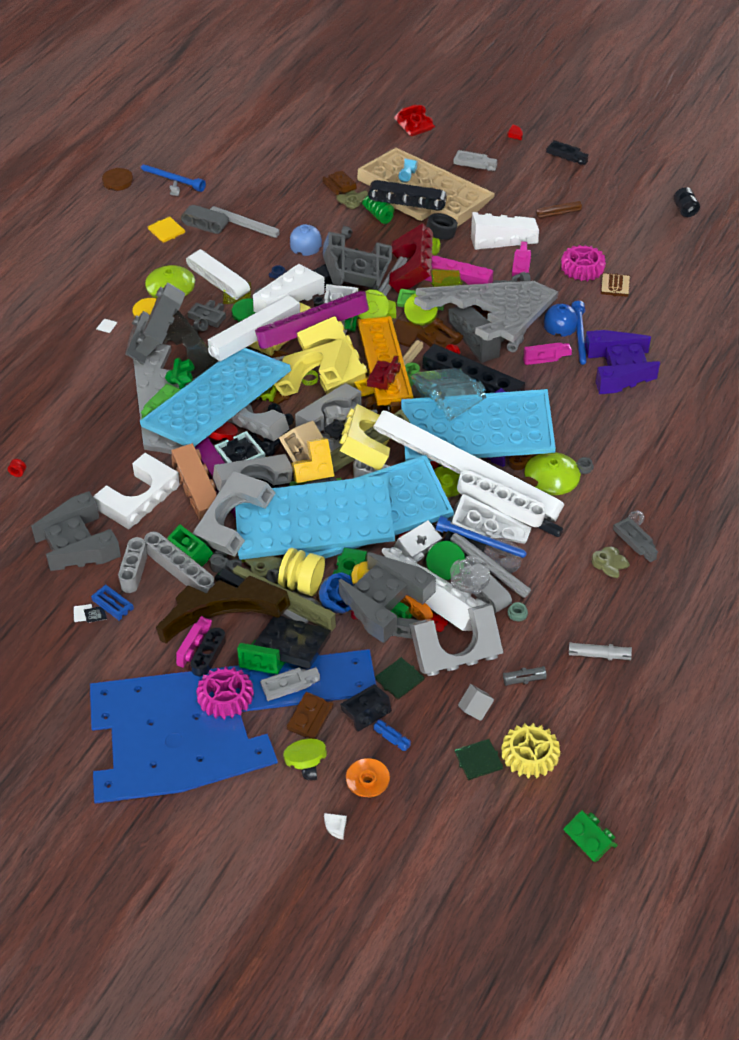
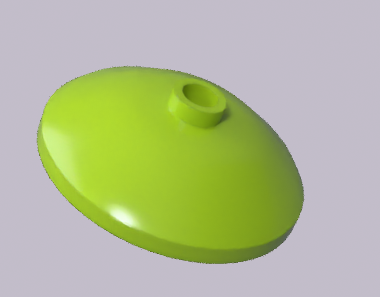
M177 265L162 266L148 275L145 281L146 290L151 296L157 298L155 295L158 289L170 283L186 293V296L195 287V277L191 271Z
M562 453L538 454L532 457L525 467V477H532L537 480L538 485L535 488L549 495L566 494L572 491L580 481L581 473L576 462Z

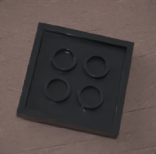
M273 616L253 645L279 650L280 661L310 669L331 637V630L322 626L307 624L303 621L288 619L284 616L279 618Z

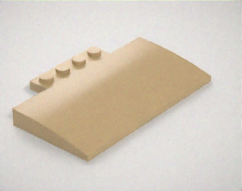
M394 148L358 168L357 180L369 186L372 181L381 180L444 190L447 194L445 208L440 211L390 203V205L404 214H408L421 221L431 214L442 213L453 217L457 221L458 227L472 217V212H478L495 194L398 148ZM405 158L418 161L415 174L412 173L411 179L408 182L401 181L398 176L400 171L404 169Z

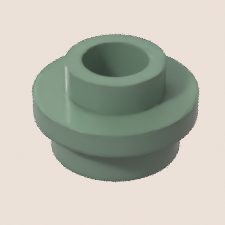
M515 602L508 608V616L513 621H523L527 618L528 610L523 603Z

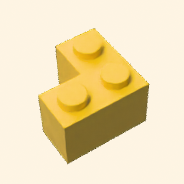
M328 439L308 440L307 446L310 459L292 462L295 482L301 483L334 477Z

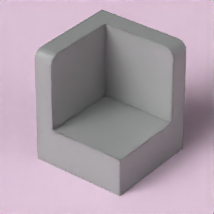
M470 684L458 706L465 713L481 721L494 699L487 692Z

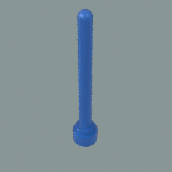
M148 165L141 166L143 171L190 185L199 192L204 191L206 187L205 180L200 178L192 180Z
M575 301L571 304V307L577 313L578 322L576 328L579 360L584 365L587 362L582 318L585 312V304L582 301Z
M440 516L436 531L457 533L521 558L527 555L525 550L451 524V521L446 517Z

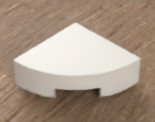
M325 813L324 820L328 832L336 838L343 839L347 816Z

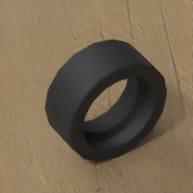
M435 213L428 217L426 227L432 230L433 237L448 240L455 236L458 223L449 215Z

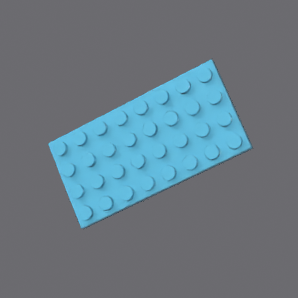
M243 348L226 359L218 361L141 419V427L183 446L193 443L195 447L291 371V367L287 363Z
M548 389L401 399L402 411L411 424L477 458L555 453L556 447ZM404 446L405 461L424 456Z
M426 455L356 477L387 475L394 535L413 530L428 520L430 523H434L439 520L440 516L449 518L454 515V511ZM365 545L305 552L306 557L308 554L313 553L328 558L343 553L344 548L356 549Z
M387 475L272 488L275 491V495L266 509L251 503H242L235 506L237 532L245 540L238 551L239 560L284 555L291 547L298 551L309 552L395 541Z

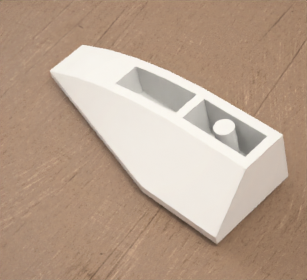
M395 547L382 549L385 557L421 567L435 576L436 592L425 603L433 611L462 631H472L468 608L486 604L484 601L474 599L466 589L457 588L427 568L417 564L414 559L402 555V551Z

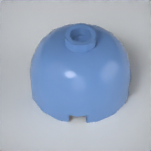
M307 224L296 227L290 236L291 250L296 254L297 252L302 253L303 256L317 253L319 248L322 247V238L318 229Z

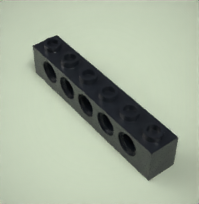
M433 344L423 355L422 369L480 394L495 393L501 388L505 392L525 390V382L436 344Z

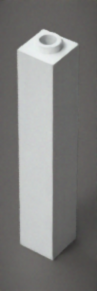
M288 295L208 339L209 354L219 361L235 354L257 341L255 333L257 328L300 313V303Z

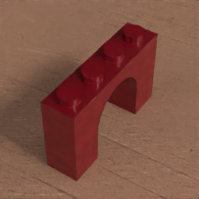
M423 223L392 241V253L398 259L401 256L407 259L412 256L406 264L390 273L389 285L398 293L400 289L408 290L431 276L433 232Z

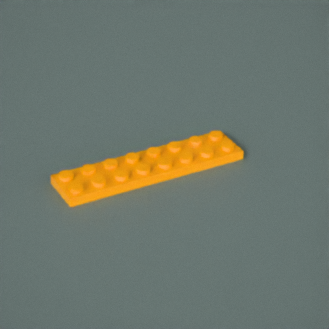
M391 316L357 319L369 373L371 374L377 361L391 363L394 356H398V363L401 364L399 374L396 373L395 381L388 390L373 388L377 406H386L391 404V402L401 401V399H413V393Z

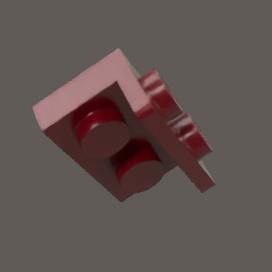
M394 356L391 363L377 361L367 379V387L388 390L395 381L396 373L399 374L401 364L398 363V356Z

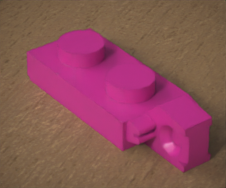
M521 241L520 249L515 251L512 277L521 272L529 273L531 250H527L528 242Z
M552 343L524 347L523 362L525 365L559 361V358H562V356L571 355L572 348L569 343Z
M201 616L197 624L194 623L177 651V666L184 668L187 661L190 662L192 660L196 646H200L204 638L203 635L211 629V619L209 620Z

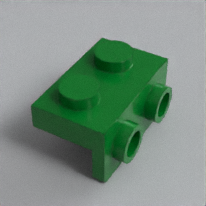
M581 810L563 830L592 861L597 862L611 847L616 848L618 846L614 841L616 837L608 828L604 830L599 825L601 821L592 812L588 814Z

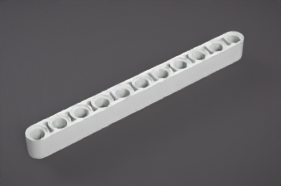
M383 410L373 426L379 433L422 455H426L427 458L458 474L465 470L475 472L543 503L546 506L544 518L549 521L555 522L564 507V503L557 498L390 412Z

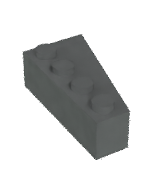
M458 306L449 309L448 322L456 332L463 335L462 340L481 363L500 356V336L487 341L475 334L476 327L491 323L471 306L465 309Z

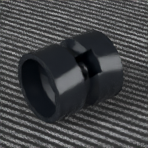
M684 187L675 192L673 200L683 217L696 215L700 210V204L693 191L688 187Z

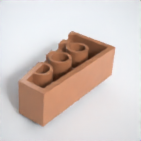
M193 443L171 450L172 469L178 472L180 485L183 484L185 495L187 497L191 496L190 504L200 521L217 495L214 481L212 479L209 480L207 466L201 462L200 451L195 449Z

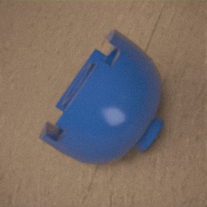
M555 304L545 313L544 328L551 335L557 333L565 337L576 331L578 318L573 307L567 304Z
M337 573L327 577L319 588L318 595L322 606L325 609H330L335 614L346 613L351 610V607L346 605L339 595L340 579L351 586L354 585L352 578L345 573Z

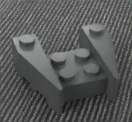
M329 232L323 244V258L333 285L341 286L343 282L370 287V290H378L392 259V246L376 242L372 253L345 248V235Z
M170 283L158 289L155 295L157 299L151 314L143 311L139 316L136 315L131 323L133 328L125 352L127 356L144 365L147 356L158 344L161 345L163 343L168 327L175 319L173 315L179 310L186 293Z
M90 491L70 498L31 526L35 542L46 539L52 552L46 554L50 571L65 569V566L71 565L83 567L86 563L96 562V565L104 564L121 557L118 540L111 529L91 536L85 526L86 523L99 519L97 504Z
M369 552L367 554L369 571L353 586L340 579L339 595L346 605H349L354 611L356 618L360 619L364 624L366 631L385 643L397 631V615L391 612V610L406 595H409L423 605L436 592V577L421 567Z

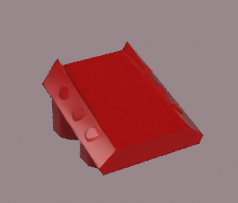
M415 104L403 108L394 117L410 136L430 131L435 127L432 118L425 115L426 109L422 105Z

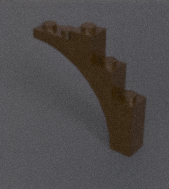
M250 575L238 588L218 580L205 593L188 585L175 598L177 606L159 622L156 630L160 641L167 644L178 633L197 623L201 616L209 618L231 612H256L279 618L291 604L286 590Z

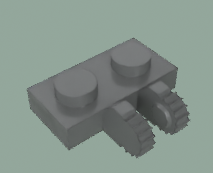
M210 300L206 305L196 303L188 312V318L196 320L197 318L204 317L208 321V325L218 328L226 318V313L223 312L224 304L219 303L215 307L214 300Z

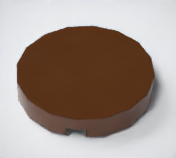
M114 168L103 174L102 182L104 187L109 190L112 188L114 191H121L131 186L133 175L128 169Z

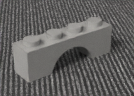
M344 383L295 414L296 427L314 421L321 432L324 430L323 409L331 406L349 408L357 404L361 405V391Z
M250 403L228 420V422H232L239 427H243L272 441H275L289 430L284 414L275 410L256 414L253 413Z
M286 454L214 465L213 481L220 492L227 479L235 471L253 478L264 479L272 485L291 482L293 467Z

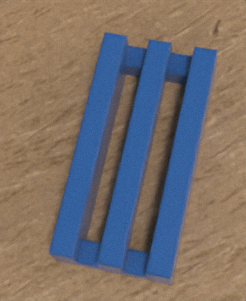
M104 585L91 596L93 602L119 621L122 619V615L126 616L128 614V610L132 611L134 609L132 603L107 585ZM104 592H106L108 595H110L112 598H114L116 601H118V602H119L120 604H122L124 607H121L120 605H118L112 598L106 596V595L104 594Z

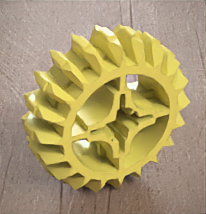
M534 722L531 726H527L524 723L522 728L516 725L515 729H510L508 735L504 737L501 748L502 758L505 760L506 767L511 766L512 772L518 771L519 777L522 774H526L528 779L531 775L538 778L539 773L546 776L547 772H552L554 766L558 764L560 757L559 741H556L555 735H550V729L544 731L542 725L539 728L535 727Z

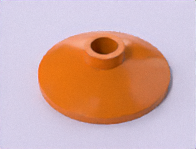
M370 758L354 762L346 773L347 786L354 794L361 797H374L386 790L390 781L387 767L382 762Z

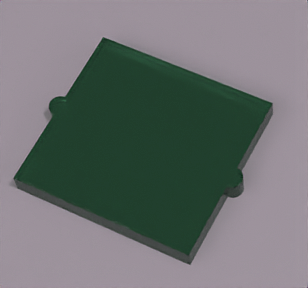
M401 657L376 675L375 680L384 687L385 691L390 692L399 700L424 681L425 677L415 669V666H411Z
M490 739L454 750L459 761V767L463 769L468 781L503 769V765L498 757V751H495Z

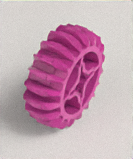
M572 246V248H567V251L564 252L561 258V267L564 275H568L569 278H574V280H586L587 282L589 279L595 280V278H599L603 274L606 266L605 255L602 254V251H598V248H592V246Z
M227 666L223 670L217 667L215 672L209 670V676L203 675L202 681H199L196 690L197 701L202 711H206L208 716L213 714L215 719L219 716H222L224 720L226 716H230L233 719L236 713L241 716L242 710L248 709V705L251 704L254 695L253 684L249 680L248 675H244L242 670L236 671L235 667L231 670H228ZM237 688L241 690L240 694L236 693ZM211 691L214 692L213 698L209 696Z

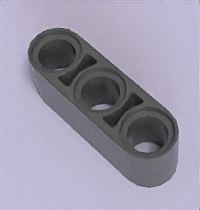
M190 205L181 215V220L184 224L216 234L221 233L229 223V219L225 214L196 205Z

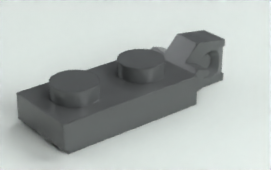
M630 517L613 525V530L636 553L644 555L649 562L657 559L658 551L655 549L653 539Z

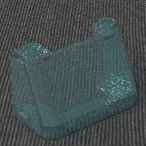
M449 368L416 372L411 376L421 397L431 398L435 401L438 408L444 411L445 417L449 421L487 398L484 393L485 387L483 384L463 373L461 369Z

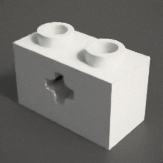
M428 520L398 538L394 547L402 551V555L418 562L433 545L442 540V537Z

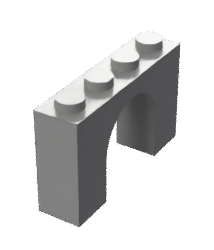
M233 471L192 534L207 546L235 557L245 540L236 530L224 526L227 514L232 508L242 503H251L266 509L274 497L275 491L267 482Z
M484 604L468 608L473 631L472 640L464 651L457 654H448L442 649L438 641L434 620L426 619L409 624L420 672L427 674V676L439 674V670L447 668V671L458 669L461 664L466 663L467 666L477 664L479 659L493 660L498 658L497 655L502 654L503 649L493 605Z

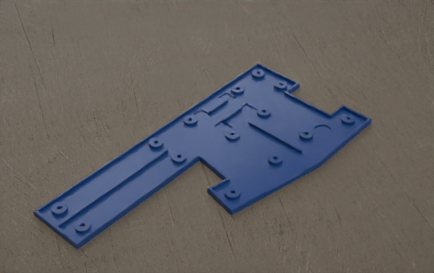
M370 649L319 655L310 669L317 667L320 681L311 684L312 686L270 701H267L260 681L277 674L240 668L239 665L227 667L228 670H231L233 667H235L236 671L242 670L244 675L247 674L249 676V680L253 684L254 695L252 702L248 705V709L242 710V712L299 705L305 692L323 698L325 701L349 699L371 685H376ZM285 662L279 674L299 667L305 670H309V668ZM192 671L90 684L92 731L112 728L113 769L93 771L95 804L181 793L274 765L278 761L268 734L248 739L242 717L239 714H234L233 719L230 716H226L224 720L222 716L215 719L213 714L208 716L206 711H202L197 701L196 690L203 676H196ZM237 688L236 693L240 694L241 690ZM212 691L209 694L211 698L214 697V692Z

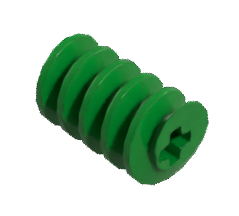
M368 196L365 197L362 203L363 206L382 224L390 223L393 218L394 207L390 203L373 201Z

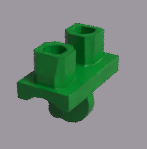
M180 357L176 358L173 370L166 373L165 379L171 385L178 384L179 389H183L187 383L192 382L193 377L190 372L194 370L195 366L190 359L182 362Z

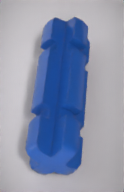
M378 720L374 724V731L383 734L382 736L394 745L398 744V748L402 751H406L410 747L411 741L405 736L402 737V734L391 726H386L387 723Z

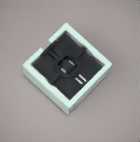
M247 431L233 437L234 439L231 441L226 440L214 445L225 463L265 457L264 451Z

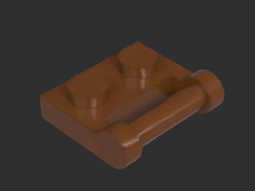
M436 318L432 324L417 332V338L430 347L436 344L446 348L449 344L457 345L463 339L461 333L449 328L440 318ZM438 329H441L443 332H445L447 335H449V336L452 337V338L449 339V338L446 337L444 334H442L441 332H439Z

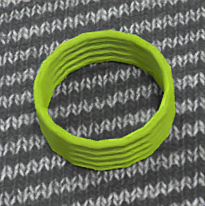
M310 370L306 375L315 374L317 378L312 381L302 379V383L308 386L316 384L318 382V373Z

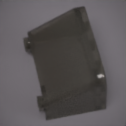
M178 310L173 315L175 319L169 325L163 343L165 344L167 340L174 341L175 345L184 344L187 350V358L195 366L194 370L190 372L192 377L195 378L216 364L218 360L209 354L208 343Z

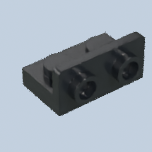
M375 684L340 704L341 710L353 720L354 727L358 732L392 711L389 696Z

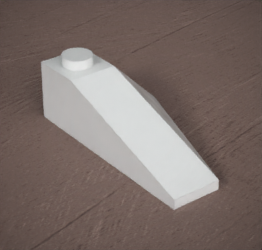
M462 494L453 510L454 515L449 519L451 524L481 535L523 544L526 543L532 528L465 494Z

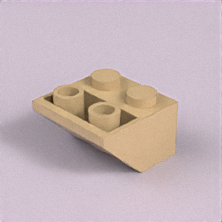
M314 421L295 427L279 437L293 462L309 460L307 441L323 438Z

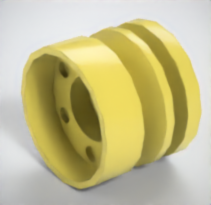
M291 547L285 553L278 575V585L291 591L298 588L299 593L311 597L314 596L320 587L324 575L325 558L313 553L308 554L306 557L304 551H298Z

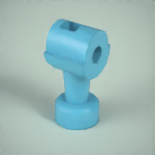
M405 158L404 169L398 175L401 181L408 182L411 179L412 173L415 174L418 161Z

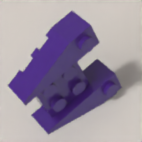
M609 330L586 331L585 349L587 357H605L608 366L597 368L596 385L599 394L618 393L625 387L629 386L632 388L639 382H649L657 379L660 361L647 362L644 354L649 352L651 336Z

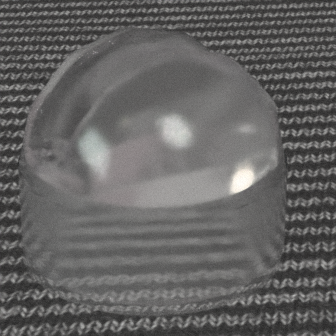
M639 510L631 512L628 516L638 526L645 520L644 513Z

